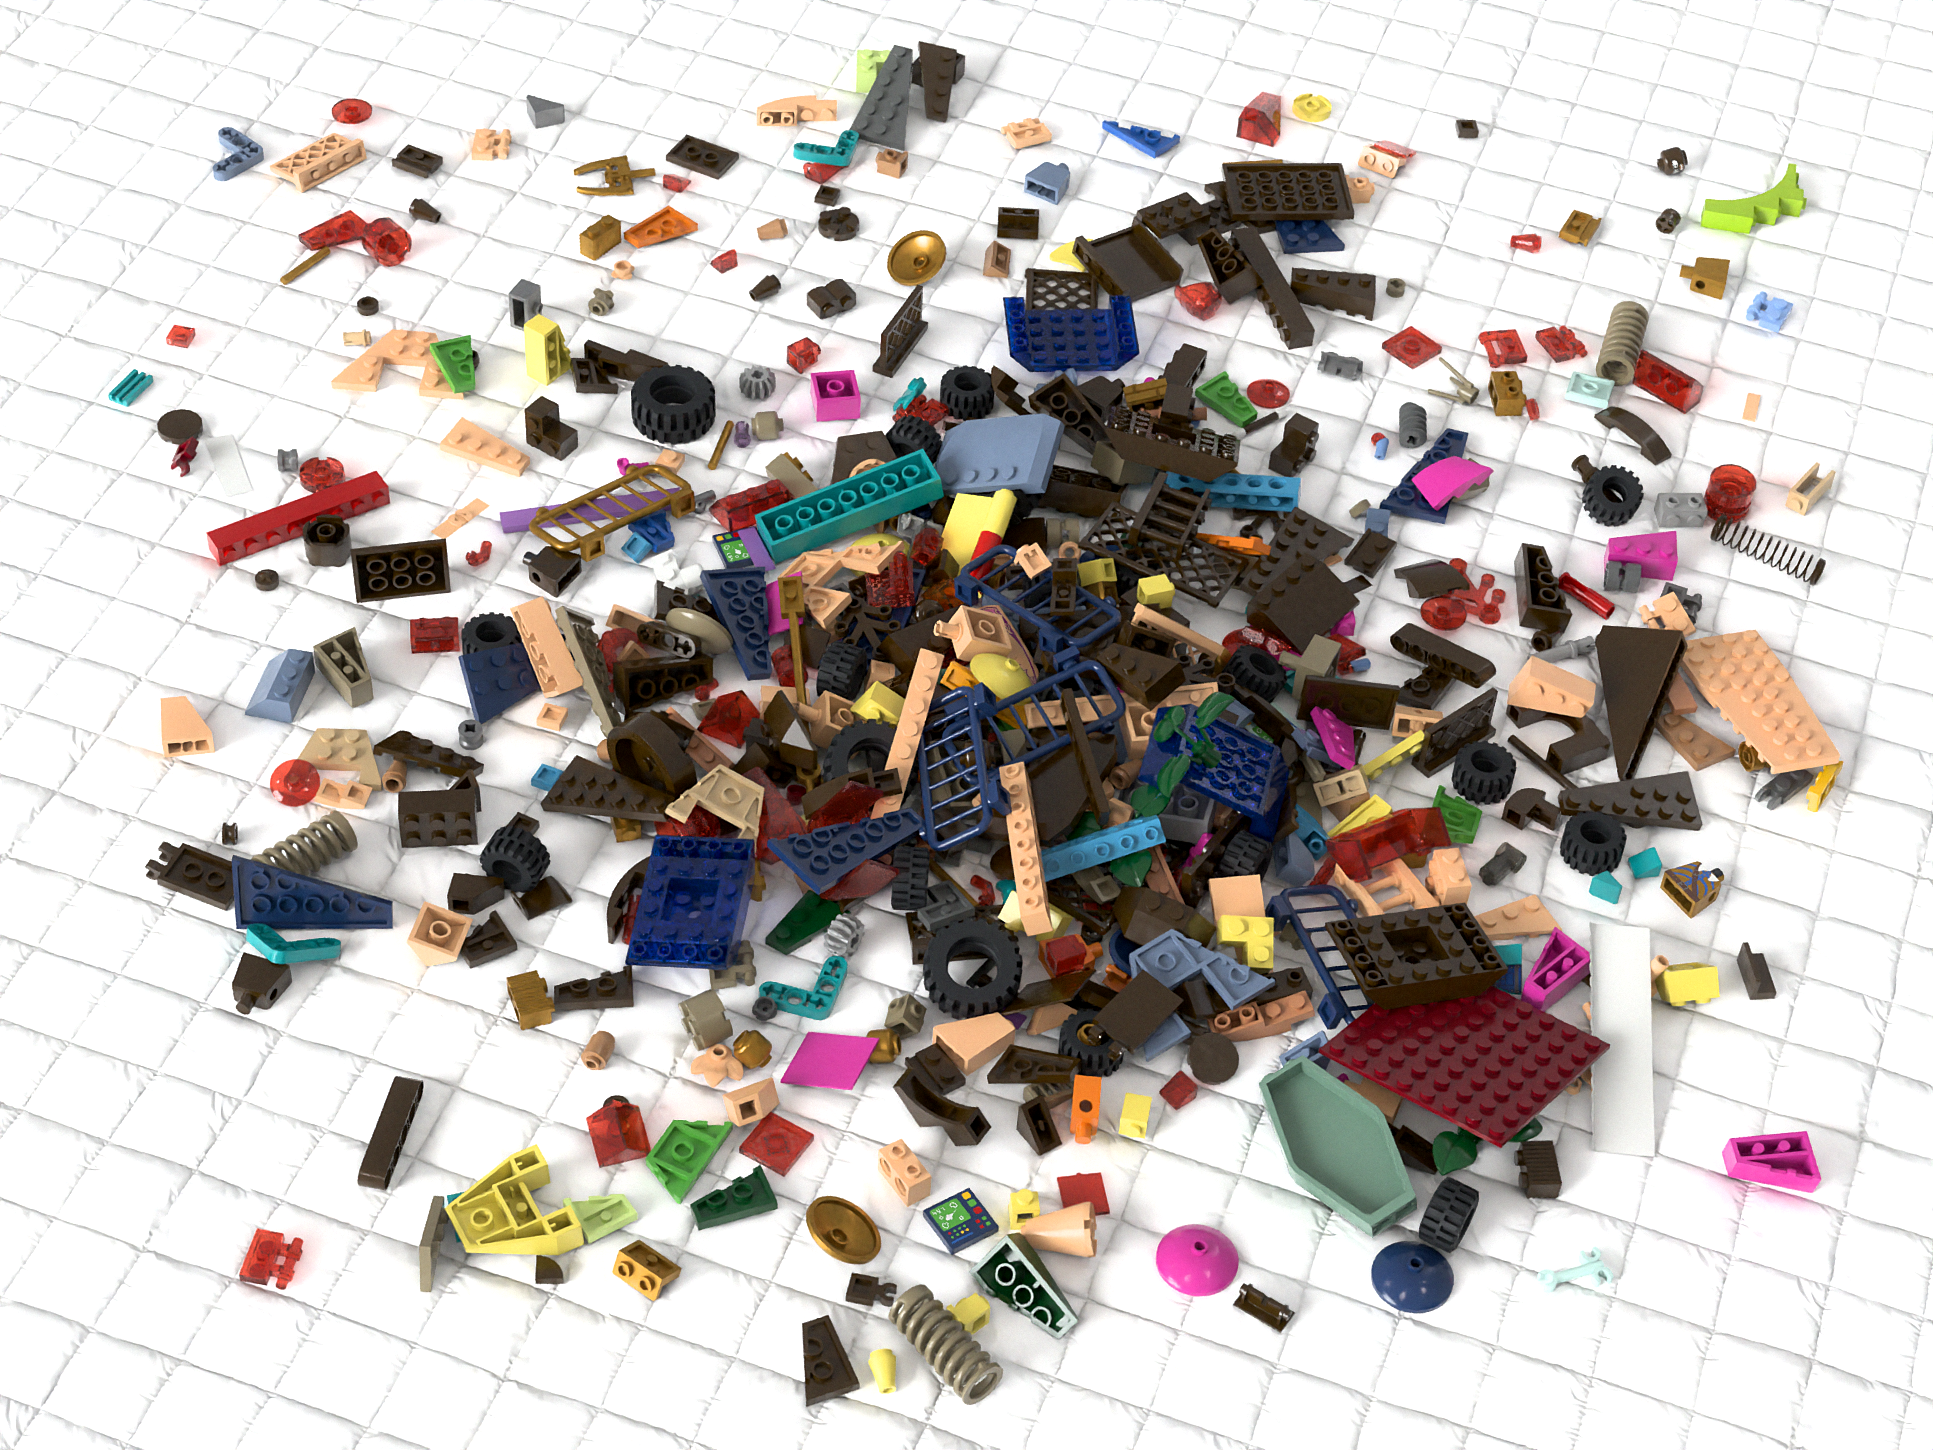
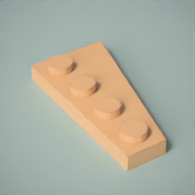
M463 417L440 442V450L517 477H520L530 465L529 456Z

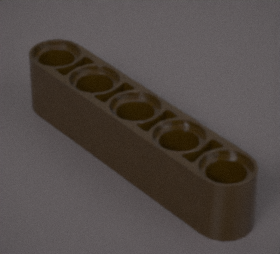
M1406 623L1390 636V643L1396 651L1473 688H1480L1496 675L1495 665L1487 658L1412 623Z
M401 1076L394 1077L358 1172V1186L385 1191L388 1189L422 1098L423 1080Z

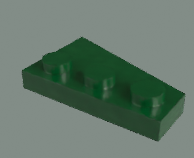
M808 890L766 936L765 944L788 955L811 942V938L822 931L824 933L828 932L827 928L830 927L831 921L835 920L837 915L844 913L840 912L838 904ZM848 910L844 913L849 915L851 914V911Z
M761 1164L753 1168V1173L744 1178L739 1176L732 1180V1185L723 1190L716 1189L690 1204V1211L699 1231L778 1209L777 1199Z

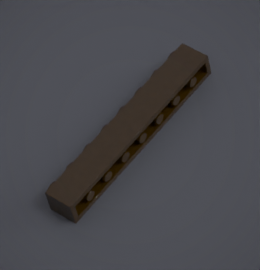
M1255 226L1231 230L1228 243L1265 281L1254 290L1258 301L1265 308L1266 315H1269L1273 327L1279 332L1281 341L1285 343L1288 350L1312 346L1315 329Z

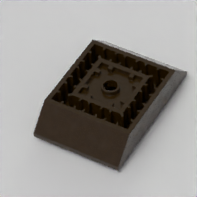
M1122 405L1111 407L1105 433L1123 460L1206 482H1211L1238 465L1241 440H1237V437L1234 435L1224 434L1222 436L1215 434V431L1209 428L1200 430L1194 428V425L1181 422V424H1177L1167 417H1151V414L1145 411L1132 412L1129 411L1128 407Z
M1466 903L1325 922L1324 927L1365 995L1384 1010L1479 996L1508 972V967Z

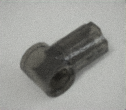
M1508 842L1502 843L1495 852L1494 857L1480 868L1479 875L1482 878V882L1488 886H1496L1511 872L1514 874L1519 872L1527 860V855Z

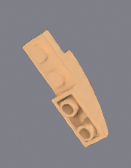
M805 95L771 101L757 107V126H797V121H837V100H817L816 95Z

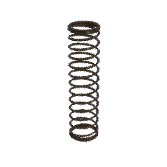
M1722 514L1717 519L1710 535L1711 540L1718 542L1722 539L1723 546L1730 543L1731 549H1735L1738 546L1739 553L1746 550V555L1749 557L1754 554L1755 560H1759L1762 557L1763 564L1771 560L1770 565L1772 568L1779 564V571L1781 572L1787 568V575H1791L1795 571L1796 579L1803 575V582L1809 581V584L1812 586L1821 577L1826 565V560L1822 558L1818 560L1810 577L1805 580L1807 569L1814 557L1813 554L1810 556L1803 572L1797 577V571L1806 553L1805 551L1802 552L1795 568L1789 573L1790 563L1798 549L1797 547L1794 548L1788 563L1781 569V562L1788 550L1789 543L1785 546L1780 559L1773 566V558L1781 544V539L1777 542L1773 554L1764 562L1766 551L1773 540V536L1769 538L1763 553L1756 558L1758 547L1765 536V532L1762 533L1756 548L1749 555V546L1757 529H1754L1748 544L1740 551L1741 542L1748 531L1749 525L1745 527L1739 542L1732 547L1733 538L1741 525L1740 521L1737 523L1732 537L1724 544L1726 532L1731 526L1733 518L1729 519L1724 533L1718 540L1717 538L1725 526L1727 515Z

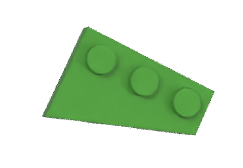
M471 335L431 343L429 350L454 394L475 390L476 382Z
M1226 371L1195 389V396L1241 428L1257 419L1258 412L1246 396H1242L1239 393L1238 386L1235 382L1232 383L1229 380V375Z

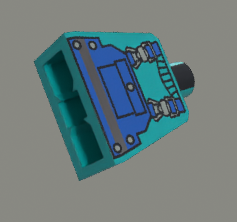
M1522 944L1494 946L1508 967V972L1491 986L1509 994L1522 995Z

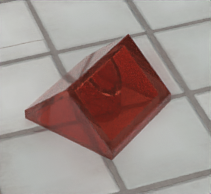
M743 690L731 692L717 697L697 727V730L741 750L746 742L742 740L745 726L749 727L752 717L760 719V713Z
M612 1100L586 1118L599 1168L645 1158L651 1152L638 1105Z

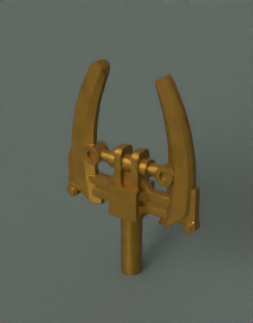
M627 155L594 161L573 170V174L577 176L588 171L606 168L604 175L609 187H576L577 193L594 196L633 195V178L656 176L655 168L630 170Z

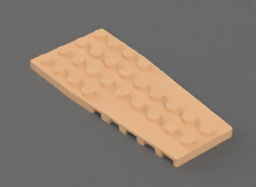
M1756 629L1686 640L1688 647L1680 666L1713 708L1719 707L1721 709V717L1725 721H1731L1734 724L1733 730L1737 735L1743 734L1745 736V744L1748 747L1753 746L1759 752L1758 758L1762 763L1768 762L1771 766L1770 772L1772 774L1839 763L1840 753L1787 669Z

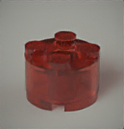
M382 217L367 223L363 227L362 246L378 263L392 267L404 261L405 254L411 250L412 239L410 234L392 218Z

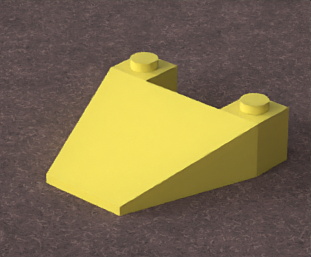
M537 1144L511 1154L445 1207V1211L467 1253L559 1256L584 1245L582 1226L570 1205L542 1217L529 1193L551 1183L548 1163Z

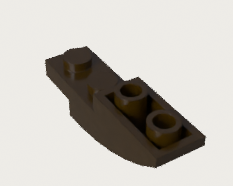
M589 339L584 344V357L593 358L599 364V367L610 377L636 381L639 377L641 378L644 372H650L654 367L661 368L663 365H668V362L633 349L624 353Z
M870 767L832 779L809 791L801 799L805 820L855 810L854 804L902 794L903 792L898 768L873 773Z

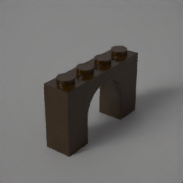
M1507 705L1505 714L1518 729L1545 720L1560 722L1571 729L1574 735L1550 744L1546 761L1561 774L1565 775L1607 759L1611 742L1587 714L1579 718Z

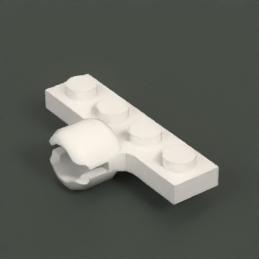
M672 549L650 558L657 579L665 582L663 586L671 589L679 587L684 589V593L690 596L705 590L699 577L703 570L700 563L692 564L680 570Z

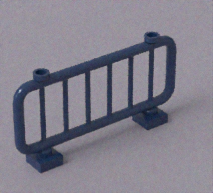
M997 545L966 564L961 569L960 575L954 578L955 597L967 605L973 607L978 603V591L1039 627V649L1042 651L1059 653L1063 651V643L1071 647L1074 645L1077 648L1086 647L1117 627L1122 619L1120 611L1116 609V602L1111 596H1107L1102 600L1077 584L1076 596L1080 597V599L1076 601V607L1087 601L1098 609L1065 631L1051 624L1062 616H1053L1045 621L1034 614L1049 604L1052 596L1031 610H1027L1017 604L1046 583L1053 581L1051 569L1041 574L1046 577L1044 580L1013 600L1000 592L1028 575L1026 571L996 590L983 583L1014 563L1018 549L1010 545ZM1007 554L1013 557L979 580L970 575L971 572L997 555ZM1102 611L1112 617L1083 638H1074L1068 635Z
M1074 645L1053 655V667L1057 674L996 702L998 712L1009 707L1033 748L1032 751L1018 758L1014 756L993 718L988 717L982 710L979 711L980 721L985 718L988 719L1011 761L999 767L1024 762V765L1071 743L1069 734L1059 737L1035 695L1053 687L1060 699L1062 693L1057 684L1072 677L1076 679L1099 718L1084 726L1086 735L1099 729L1102 734L1111 732L1115 728L1114 722L1124 715L1126 704L1105 667L1094 660L1080 662V652ZM1086 670L1095 671L1115 702L1116 710L1103 716L1078 674ZM967 697L945 706V717L968 706ZM1031 697L1055 740L1041 747H1037L1013 706ZM969 711L947 721L949 726L943 731L942 739L971 725ZM971 730V731H969V732H967V733H968V735L970 736L971 740H973L972 730ZM952 740L943 744L949 755L958 752ZM960 757L952 760L959 772L966 769L965 765H960ZM992 766L988 771L989 782L996 780L1001 784L999 767L993 768ZM972 773L962 776L971 785L979 784L978 776Z
M983 682L975 685L974 689L970 686H961L931 700L928 713L962 696H967L968 706L923 727L917 747L926 826L924 825L919 828V833L924 841H928L929 846L934 851L948 850L985 832L993 821V809H996L1003 816L1012 812L1009 791L998 781L995 780L989 783L979 711L982 710L988 717H992L998 714L995 694ZM969 711L971 725L926 746L924 732ZM972 730L973 745L928 766L927 751ZM974 750L975 765L931 785L929 771ZM977 769L979 784L933 805L932 790ZM980 789L982 804L936 825L934 810ZM981 809L983 810V818L980 823L950 838L938 841L937 830Z
M1329 884L1289 887L1284 889L1280 895L1271 897L1265 909V916L1274 918V932L1283 931L1287 921H1290L1329 993L1325 994L1317 1008V1012L1327 1030L1336 1029L1342 1018L1349 1025L1355 1020L1351 1011L1367 1010L1373 1004L1347 1005L1341 991L1359 990L1362 988L1359 984L1337 987L1330 972L1350 970L1348 965L1326 967L1318 952L1338 951V948L1336 946L1316 948L1308 933L1327 931L1326 928H1305L1297 914L1342 910L1346 919L1358 918L1356 916L1358 902L1356 899L1347 900L1340 889ZM1328 894L1334 897L1339 905L1294 909L1289 898Z

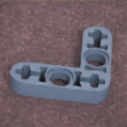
M223 127L218 131L219 143L234 154L213 165L215 180L228 181L264 160L263 147L235 128Z

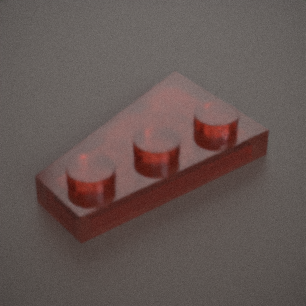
M348 210L298 235L299 241L309 250L315 251L325 246L332 247L376 236V230L352 210Z

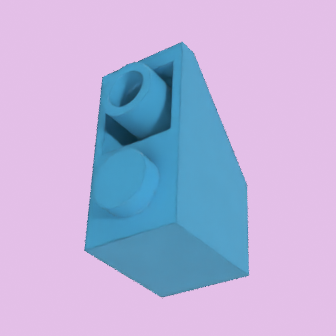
M1296 804L1294 809L1298 811V817L1295 821L1299 823V829L1294 832L1313 855V858L1318 861L1334 842L1316 819Z

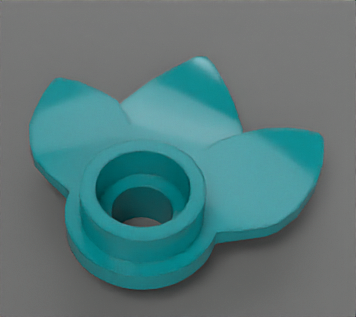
M919 377L918 379L913 378L907 386L908 389L895 401L893 411H896L897 407L903 404V409L905 410L914 397L917 398L922 394L927 386L924 378Z

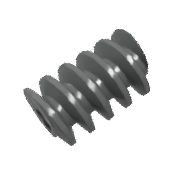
M1406 402L1399 408V442L1401 446L1406 448L1420 447L1427 441L1426 410L1413 402Z

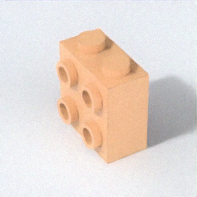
M1459 848L1434 850L1433 858L1429 861V875L1425 878V888L1440 906L1456 903H1466L1467 905L1472 885Z

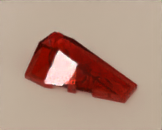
M1262 91L1246 105L1238 118L1236 137L1274 148L1280 138L1281 96Z
M757 766L741 775L764 787L755 854L759 861L773 865L781 861V859L767 847L768 839L776 837L778 840L786 839L790 834L794 833L799 835L808 834L809 830L804 819L796 813L789 801L781 795L774 783Z

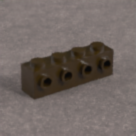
M1303 967L1287 968L1273 973H1262L1260 975L1275 980L1274 986L1243 1005L1256 1002L1257 1006H1261L1304 990L1311 1002L1313 989ZM1212 985L1207 986L1216 1013L1220 1014L1231 1010Z

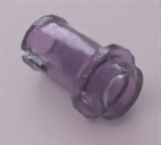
M739 421L735 424L736 434L733 437V442L737 447L745 448L751 442L749 424H745V421Z

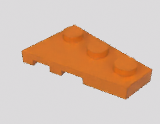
M668 205L625 231L624 239L637 248H641L698 231V223Z
M1198 532L1196 538L1238 554L1269 555L1271 546L1264 544L1263 539L1251 536L1249 539L1239 536L1230 537Z

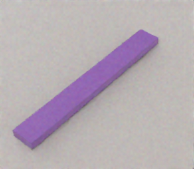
M680 487L665 490L673 494L679 491ZM658 490L640 493L653 502L666 497L665 494ZM633 494L614 496L636 511L649 505ZM607 497L590 501L615 518L624 517L631 513ZM562 504L542 506V507H545V508H547L548 510H552V509H554V508H556V507H558V506H560V505H562ZM587 504L573 509V511L589 521L609 519ZM671 505L664 507L662 509H665L666 511L671 510ZM540 507L499 512L503 534L529 530V523L536 517V512ZM568 512L554 518L563 525L583 523ZM550 521L539 525L540 528L556 526Z

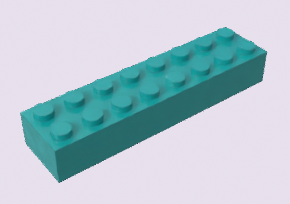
M920 449L756 514L755 519L766 548L774 563L777 564L803 552L944 497L941 478L924 449Z

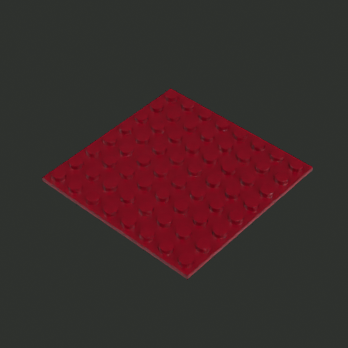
M1490 986L1479 996L1384 1010L1375 1003L1319 1049V1053L1502 1148L1610 1049V1044L1554 1017L1552 1014H1548L1527 1002L1511 996L1507 992Z

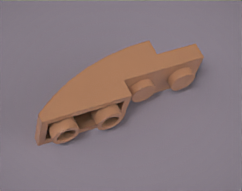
M1304 990L1261 1006H1257L1256 1002L1240 1006L1233 1011L1229 1010L1217 1014L1216 1018L1207 1019V1023L1211 1032L1222 1034L1232 1042L1250 1041L1291 1031V1024L1315 1016V1011Z

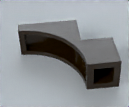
M906 1069L893 1085V1089L919 1127L942 1126L955 1146L978 1145L991 1129V1125L979 1107L962 1105L944 1097L931 1088L918 1075L915 1069Z

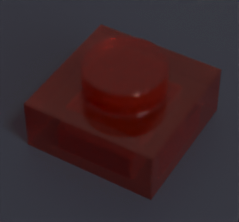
M174 324L166 337L167 345L188 349L196 336L195 328Z

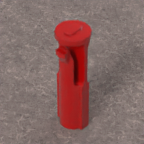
M1564 572L1559 577V589L1579 600L1584 606L1605 620L1609 619L1615 610L1614 603L1570 576L1568 572Z

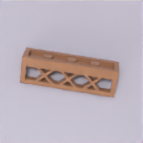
M670 706L665 711L669 714L668 718L695 731L685 753L689 754L707 773L711 772L719 764L730 770L733 768L734 762Z
M1159 845L1146 848L1152 856V866L1145 877L1148 888L1184 904Z

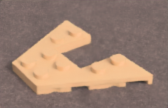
M392 329L331 381L333 389L376 392L384 364L425 367L419 387V396L464 399L463 392L454 394L429 350L431 343L439 342L436 333Z
M898 541L896 545L880 547L879 543L869 546H850L841 552H833V549L803 552L777 577V580L778 578L787 577L802 571L805 611L823 628H826L852 602L850 593L822 588V586L842 567L880 574L905 549L903 541Z

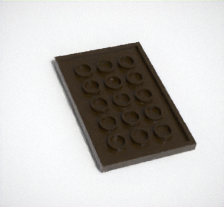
M1342 163L1222 164L1221 166L1232 221L1354 220L1355 212Z

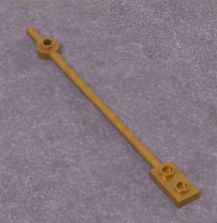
M801 576L778 578L782 619H789L797 702L799 701L807 705L798 618L805 617ZM801 719L810 736L809 722ZM819 763L817 770L797 766V779L806 786L807 794L816 788L815 784L821 780L822 773Z

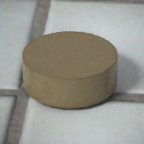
M1363 499L1350 508L1349 513L1352 518H1355L1368 509L1371 504L1367 499Z

